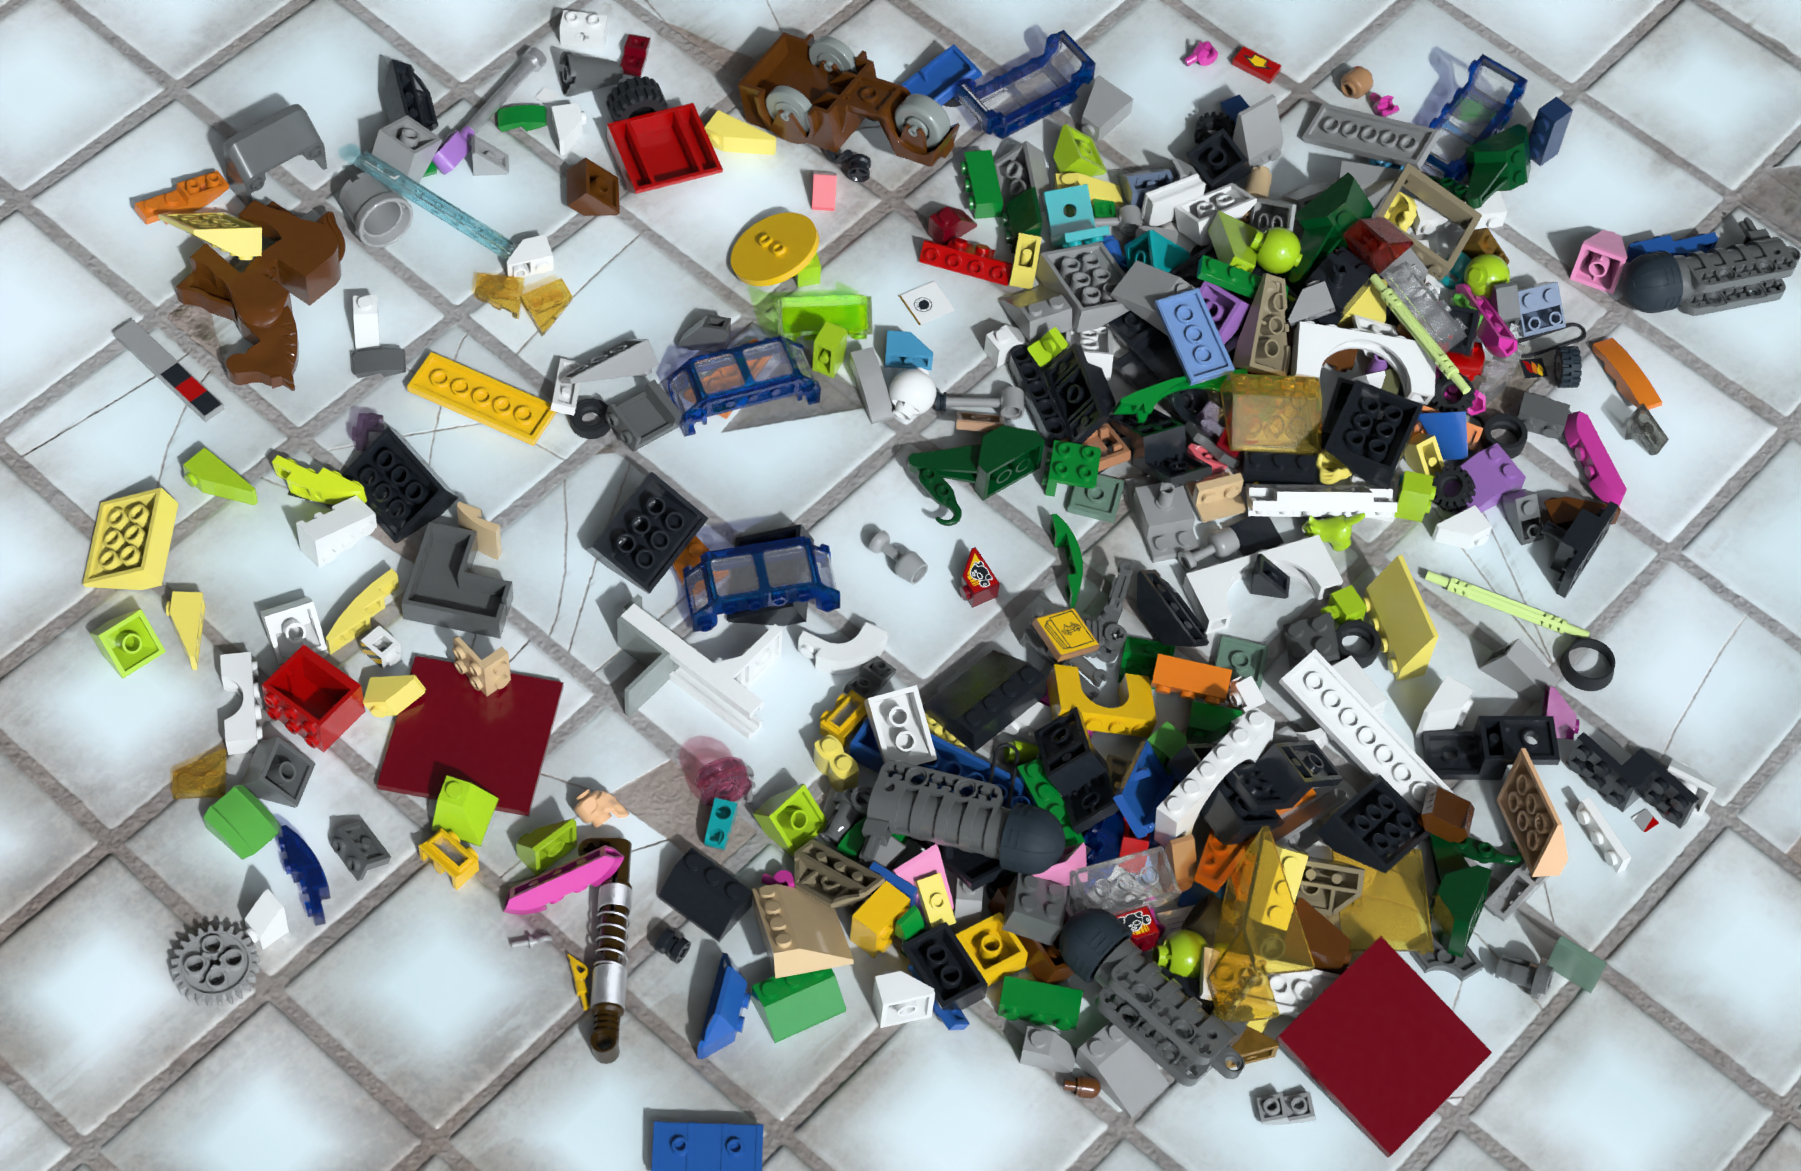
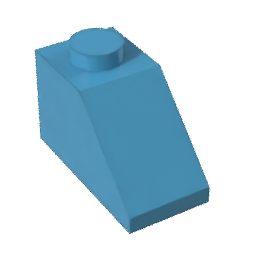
M887 330L885 367L905 369L920 367L925 370H932L933 352L914 334L901 330Z

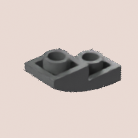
M377 349L354 353V375L358 379L379 373L387 377L406 372L404 349Z
M876 656L862 667L861 673L845 685L843 692L848 694L851 690H854L865 699L871 698L886 685L897 669L879 656Z

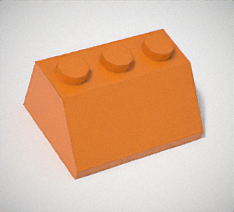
M1158 654L1151 687L1156 688L1155 691L1161 694L1169 695L1170 692L1179 693L1180 697L1184 699L1195 700V697L1205 699L1204 702L1207 704L1219 705L1226 701L1232 670Z

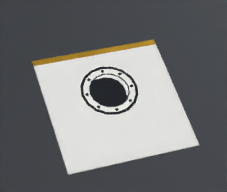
M935 281L899 295L919 325L955 311Z

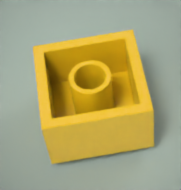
M886 880L852 915L850 940L872 958H875L880 952H886L892 944V939L896 936V921L909 910L911 899Z
M1001 912L956 934V937L988 983L987 987L1004 979L1005 976H1010L1025 968L1028 952L1016 934L1002 930L1004 917Z

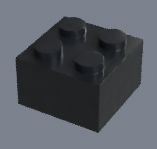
M1224 128L1186 153L1189 165L1193 166L1196 173L1202 177L1210 192L1230 183L1235 184L1251 172L1248 159Z

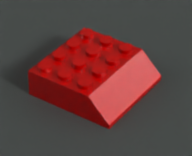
M694 103L607 124V142L628 192L638 194L723 172V168Z

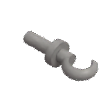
M746 765L744 770L748 771L749 776L745 777L746 781L743 782V788L746 789L747 803H752V789L755 788V782L752 781L754 772L750 766Z
M531 935L528 936L527 940L514 941L511 944L512 948L529 946L530 949H533L534 945L545 941L550 943L553 938L550 935L533 938Z

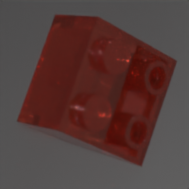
M1385 218L1360 219L1343 234L1350 250L1378 274L1414 245L1410 238Z

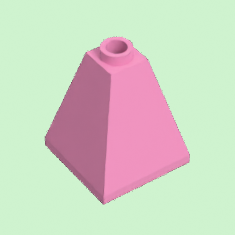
M1603 229L1585 240L1570 279L1614 294L1627 260L1621 235Z
M936 844L892 871V873L914 886V881L941 873L952 910L954 909L942 858ZM917 892L916 907L920 914L925 917Z

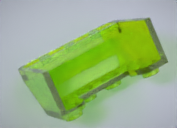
M849 294L773 298L776 337L781 338L782 342H797L796 337L804 336V340H815L826 321L847 329V334L851 335L853 339H867V334H873L872 298L869 295Z

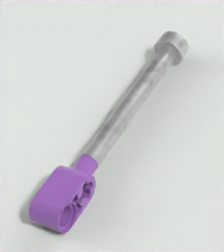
M530 47L522 56V64L460 132L454 130L442 141L432 162L444 175L452 171L472 149V146L469 144L472 139L471 137L479 132L533 71H540L547 63L546 56L541 50Z

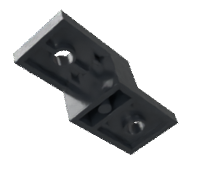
M1153 408L1151 414H1148L1144 423H1137L1136 414H1113L1107 420V423L1113 429L1132 439L1133 465L1163 483H1171L1177 488L1181 487L1183 483L1201 481L1203 477L1212 475L1211 465L1186 452L1185 425Z
M1077 706L1034 732L1047 778L1062 795L1072 828L1077 834L1092 828L1095 824L1120 810L1113 799L1117 792L1108 764L1091 743L1082 713Z
M1479 716L1473 731H1423L1421 736L1425 763L1441 780H1502L1507 766L1514 764L1521 748H1526L1533 765H1558L1560 762L1553 716ZM1525 737H1533L1537 744L1527 743ZM1444 752H1452L1456 755V758L1448 759L1445 757Z
M1583 732L1577 737L1566 761L1574 773L1584 778L1592 789L1601 793L1610 805L1618 808L1622 813L1643 796L1651 806L1656 807L1665 815L1670 823L1675 824L1681 829L1688 822L1700 799L1642 748L1621 765Z
M1314 740L1274 743L1255 764L1237 765L1225 776L1228 786L1237 792L1242 799L1243 805L1251 812L1293 808L1311 788L1338 785L1344 779Z

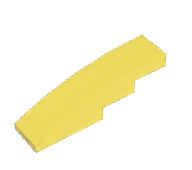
M392 568L360 593L337 619L326 636L327 651L330 655L371 628L370 618L385 609L384 598L399 589L398 574Z

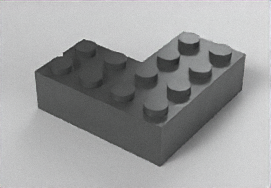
M428 522L401 602L403 619L501 639L506 616H508L513 601L512 581L470 573L478 550L477 531Z

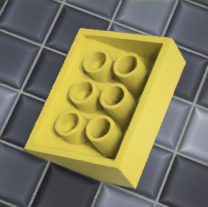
M229 213L158 214V219L211 244L213 248H220L222 252H229L231 256H238L240 260H253V256L262 255V227Z
M162 487L101 502L83 585L93 588L145 590L162 586L179 503Z
M1398 555L1366 587L1362 598L1367 606L1366 612L1370 619V625L1379 633L1381 639L1380 650L1382 653H1385L1388 669L1391 673H1394L1397 682L1425 675L1439 637L1403 555Z

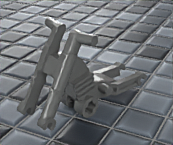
M1123 561L1120 564L1118 577L1114 578L1110 584L1106 605L1097 620L1092 622L1090 620L1084 621L1100 644L1097 651L1067 659L1068 663L1065 660L1057 662L1032 625L1035 618L1041 617L1044 614L1045 608L1041 605L1035 607L1032 618L1029 621V628L1025 630L1023 637L1019 641L1022 647H1027L1030 644L1037 651V654L1052 667L1054 664L1071 666L1072 664L1073 667H1077L1093 683L1092 685L1079 673L1082 691L1091 701L1094 697H1098L1100 690L1097 687H1100L1102 681L1107 680L1109 674L1103 669H1097L1085 657L1095 658L1097 656L1102 662H1113L1127 639V632L1121 625H1118V620L1123 611L1122 605L1133 574L1132 569L1126 570L1130 565L1129 561ZM1106 648L1110 649L1111 653L1105 652Z

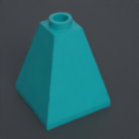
M1148 230L1124 245L1127 272L1136 261H1140L1169 273L1190 259V252L1154 230Z

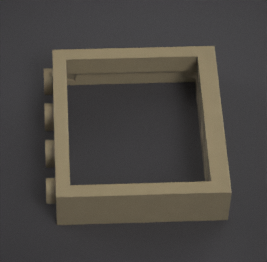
M1407 163L1395 178L1372 216L1368 231L1383 242L1386 240L1398 241L1401 244L1409 245L1428 269V273L1441 281L1452 269L1480 221L1482 214ZM1402 186L1464 229L1447 260L1384 217Z

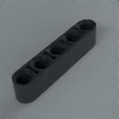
M1022 344L1016 345L1010 352L1008 366L1017 387L1024 391L1025 405L1039 435L1045 440V446L1053 448L1054 440L1061 441L1065 437V421L1037 362L1027 350L1028 347Z

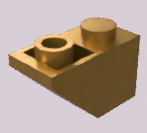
M1487 227L1474 230L1462 250L1471 259L1482 254H1493L1503 259L1507 265L1510 262Z

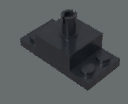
M1342 246L1335 254L1331 252L1306 280L1303 289L1307 288L1306 285L1310 282L1319 280L1321 283L1325 281L1336 312L1312 321L1315 324L1325 326L1337 325L1372 284L1370 277L1374 274L1379 276L1380 271Z
M1074 343L1044 374L1057 407L1065 421L1071 442L1082 445L1110 418L1109 413L1114 409L1116 402L1102 368L1089 364L1081 345Z
M1610 501L1605 509L1602 507L1599 509L1597 515L1582 508L1568 530L1552 523L1550 520L1544 525L1541 534L1560 543L1550 567L1561 574L1557 581L1560 584L1557 592L1558 595L1566 598L1606 536L1619 505Z

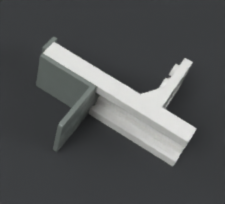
M637 594L623 607V614L617 619L618 646L646 667L625 689V715L631 717L668 680H671L750 740L762 728L763 720L753 713L757 709L761 710L763 708L764 701L748 690V688L781 657L783 629L774 624L769 630L766 629L760 634L756 643L752 646H747L741 656L713 663L642 610V597Z

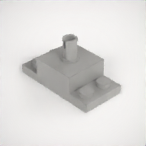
M1151 475L1125 480V488L1153 563L1178 558V552L1183 550L1190 551L1191 553L1200 550L1193 531L1195 516L1183 485L1175 488L1173 484L1163 483Z

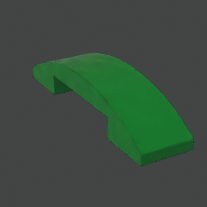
M1052 514L1049 528L1054 548L1064 547L1071 573L1066 578L1065 592L1069 607L1075 608L1083 577L1081 550L1076 537L1065 521L1059 515Z

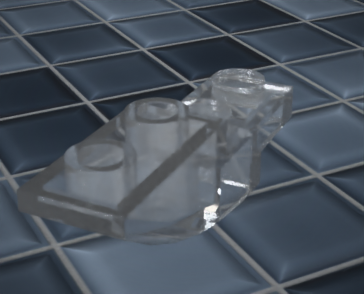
M1511 323L1509 330L1517 340L1520 325ZM1517 344V350L1510 356L1505 358L1493 356L1490 365L1485 364L1482 377L1486 378L1485 382L1481 381L1478 391L1486 396V404L1500 395L1513 378L1525 345Z

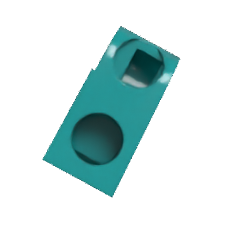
M719 798L714 799L705 836V846L726 850L729 835L732 832L738 813L736 802Z

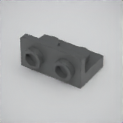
M364 820L338 827L331 841V847L334 852L338 854L357 881L363 880L367 870L386 865L391 859L390 854Z

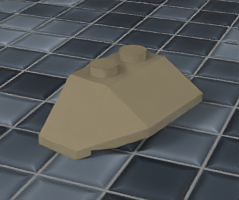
M811 839L794 852L795 888L830 908L853 906L885 882L884 877L814 839Z
M1308 856L1293 909H1295L1300 897L1305 899L1319 913L1335 915L1362 895L1365 869L1341 861Z

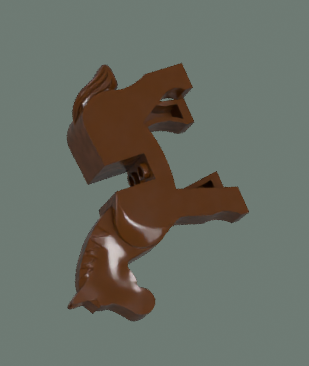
M253 200L238 214L239 218L262 227V235L274 240L276 243L265 249L261 256H257L242 273L238 272L205 243L190 257L192 273L176 286L178 299L184 305L199 306L211 314L234 321L242 336L254 345L244 354L237 353L227 358L226 366L230 382L236 385L264 383L271 386L272 389L283 385L291 391H295L293 375L299 360V341L290 293L310 306L333 288L341 278L340 262L345 254V239L332 211L325 212L316 222L298 218L274 201H271L266 206Z

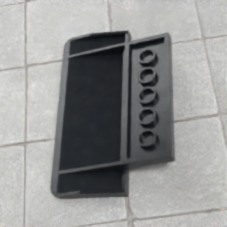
M1213 244L1169 273L1180 277L1194 288L1199 287L1200 289L1204 283V280L1197 278L1200 258L1205 255L1218 260ZM1257 266L1252 271L1253 274H1256L1261 277H1263V274L1265 273L1276 276L1273 273L1265 271L1260 266ZM1289 287L1285 315L1293 310L1298 300V296ZM1225 289L1249 305H1252L1254 299ZM1130 310L1105 324L1129 350L1128 353L1112 363V369L1136 391L1173 378L1185 376L1169 337ZM1244 323L1224 344L1227 353L1236 348Z

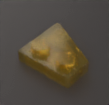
M478 274L475 298L484 303L491 304L492 307L498 310L503 308L511 312L512 317L519 319L525 284L524 278Z
M562 278L520 296L522 305L541 336L546 334L573 299Z

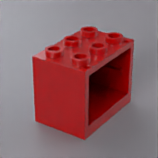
M304 644L262 684L267 715L275 721H281L289 732L294 735H300L311 748H318L323 753L365 712L362 686Z

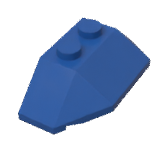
M722 952L698 1043L697 1059L703 1060L733 1043L737 1032L742 1033L745 1017L741 1015L743 1008L748 1009L751 993L747 992V981L728 953Z

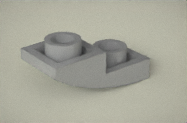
M1310 1092L1285 1097L1283 1093L1256 1098L1262 1125L1295 1124L1316 1120Z

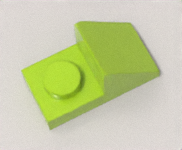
M1055 326L1040 340L1030 345L1027 350L1037 364L1042 367L1053 362L1069 344Z

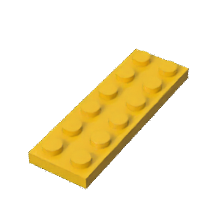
M433 352L429 354L407 385L408 392L532 446H535L557 413L550 410L551 403Z

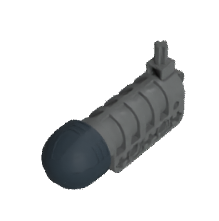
M1746 217L1738 224L1746 236L1742 244L1730 245L1726 249L1722 247L1709 249L1706 253L1703 251L1691 252L1686 257L1683 255L1673 256L1667 251L1638 256L1625 268L1621 278V290L1627 303L1644 313L1674 310L1679 304L1684 312L1691 316L1751 306L1782 298L1786 289L1782 278L1790 277L1793 274L1801 254L1798 249L1786 246L1780 238L1771 237L1766 228L1757 230L1752 220ZM1749 290L1758 292L1759 296L1752 295ZM1709 298H1715L1719 303H1713Z
M891 760L883 764L873 788L860 786L851 793V801L855 810L867 814L862 828L865 842L859 858L864 859L867 863H870V861L874 862L879 846L887 847L893 833L910 836L921 841L934 842L945 847L958 848L970 853L983 854L986 857L1000 860L1002 869L1027 875H1036L1047 871L1060 860L1065 848V833L1056 816L1044 808L1017 802L1012 809L1004 807L1002 791L995 784ZM894 770H897L898 774L889 777L888 773H893ZM915 775L925 777L924 781L920 784L910 782ZM942 782H946L947 786H942L941 789L937 787V785H941ZM967 786L974 789L973 793L969 796L959 794L963 787ZM995 794L996 798H992L991 801L987 800L986 797ZM860 795L870 796L866 804L856 802Z
M1086 909L1077 912L1067 920L1059 938L1061 956L1066 965L1084 982L1088 984L1095 980L1103 987L1095 999L1096 1008L1184 1086L1195 1085L1212 1068L1227 1079H1236L1245 1067V1062L1232 1046L1241 1038L1247 1028L1246 1025L1254 1018V1015L1251 1014V1008L1241 1007L1234 1015L1228 1012L1221 1019L1215 1014L1210 1016L1201 1008L1202 1003L1194 996L1188 997L1181 990L1182 985L1175 979L1169 980L1161 973L1162 968L1155 961L1149 962L1141 955L1142 950L1130 940L1133 931L1110 912L1102 909ZM1110 999L1112 1002L1107 1003L1105 1000ZM1128 1014L1132 1016L1135 1022L1127 1023L1122 1018V1015ZM1169 1050L1174 1054L1175 1059H1167L1162 1051ZM1225 1061L1234 1062L1237 1065V1070L1229 1069ZM1188 1070L1192 1072L1189 1075L1185 1073Z

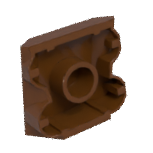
M1438 786L1428 787V791L1423 799L1424 806L1417 816L1418 823L1424 827L1425 831L1446 841L1462 842L1469 836L1475 810L1474 806L1470 801Z

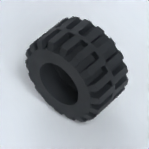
M635 76L632 79L628 78L626 81L618 83L617 87L612 88V93L608 94V100L606 101L607 109L613 122L668 108L659 84L647 76L642 78Z

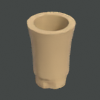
M1265 166L1253 167L1247 176L1243 190L1254 197L1269 198L1272 183V174L1269 172V169Z

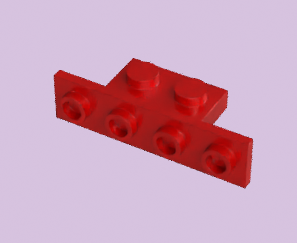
M951 238L947 245L924 240L919 260L920 263L1005 286L1009 284L1013 263L994 259L995 250L990 249L989 246L970 244L962 238Z

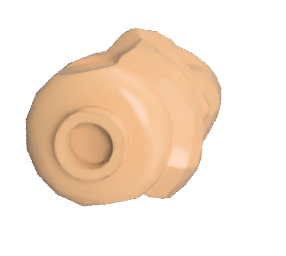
M587 789L576 797L578 803L574 807L575 813L583 823H592L595 828L612 817L610 812L618 818H626L629 815V812L617 801L616 797L606 790L590 792Z

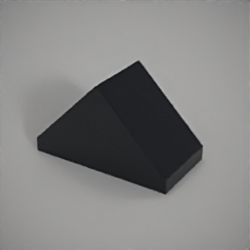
M1258 554L1252 573L1250 594L1282 599L1288 598L1290 577L1263 554Z

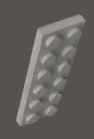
M1323 103L1302 138L1305 143L1401 166H1406L1409 163L1420 170L1441 135L1438 129Z

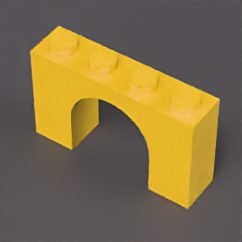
M1053 665L1046 680L1052 720L1057 719L1077 706L1082 713L1087 730L1150 737L1157 723L1149 676L1125 673L1117 690L1120 707L1107 708L1095 704L1084 694L1077 667Z

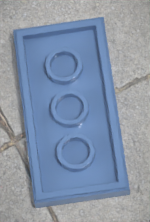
M1199 287L1155 300L1154 306L1190 386L1234 372L1235 368Z

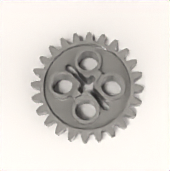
M221 924L218 931H214L212 925H209L208 932L206 933L201 928H198L199 935L197 937L189 933V943L180 941L183 950L175 949L176 958L171 959L172 966L174 967L171 969L172 977H174L175 987H179L181 995L187 993L186 996L189 1002L196 998L197 1006H200L204 1001H207L208 1008L212 1007L213 1002H218L221 1008L223 1000H227L232 1005L235 995L243 999L242 990L251 991L249 982H257L255 974L260 973L259 965H257L260 963L259 955H256V946H251V938L244 939L243 931L235 935L234 927L232 926L225 932ZM213 947H218V948H219L218 950H216V951H214V952H209V951H208L210 948H213ZM232 961H240L237 965H229ZM195 967H201V968H202L201 970H199V971H197V972H192V971H191V970H192L193 968H195ZM215 981H223L220 985H212Z

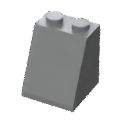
M406 115L379 129L369 161L370 164H368L366 172L376 174L391 191L404 197L416 190L443 139ZM389 176H392V177L399 176V177L394 180L393 178H391V177H389Z

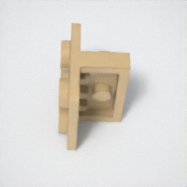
M1230 472L1204 477L1201 481L1186 483V489L1201 522L1204 523L1246 512L1247 507L1240 494L1244 482L1241 473L1231 475Z

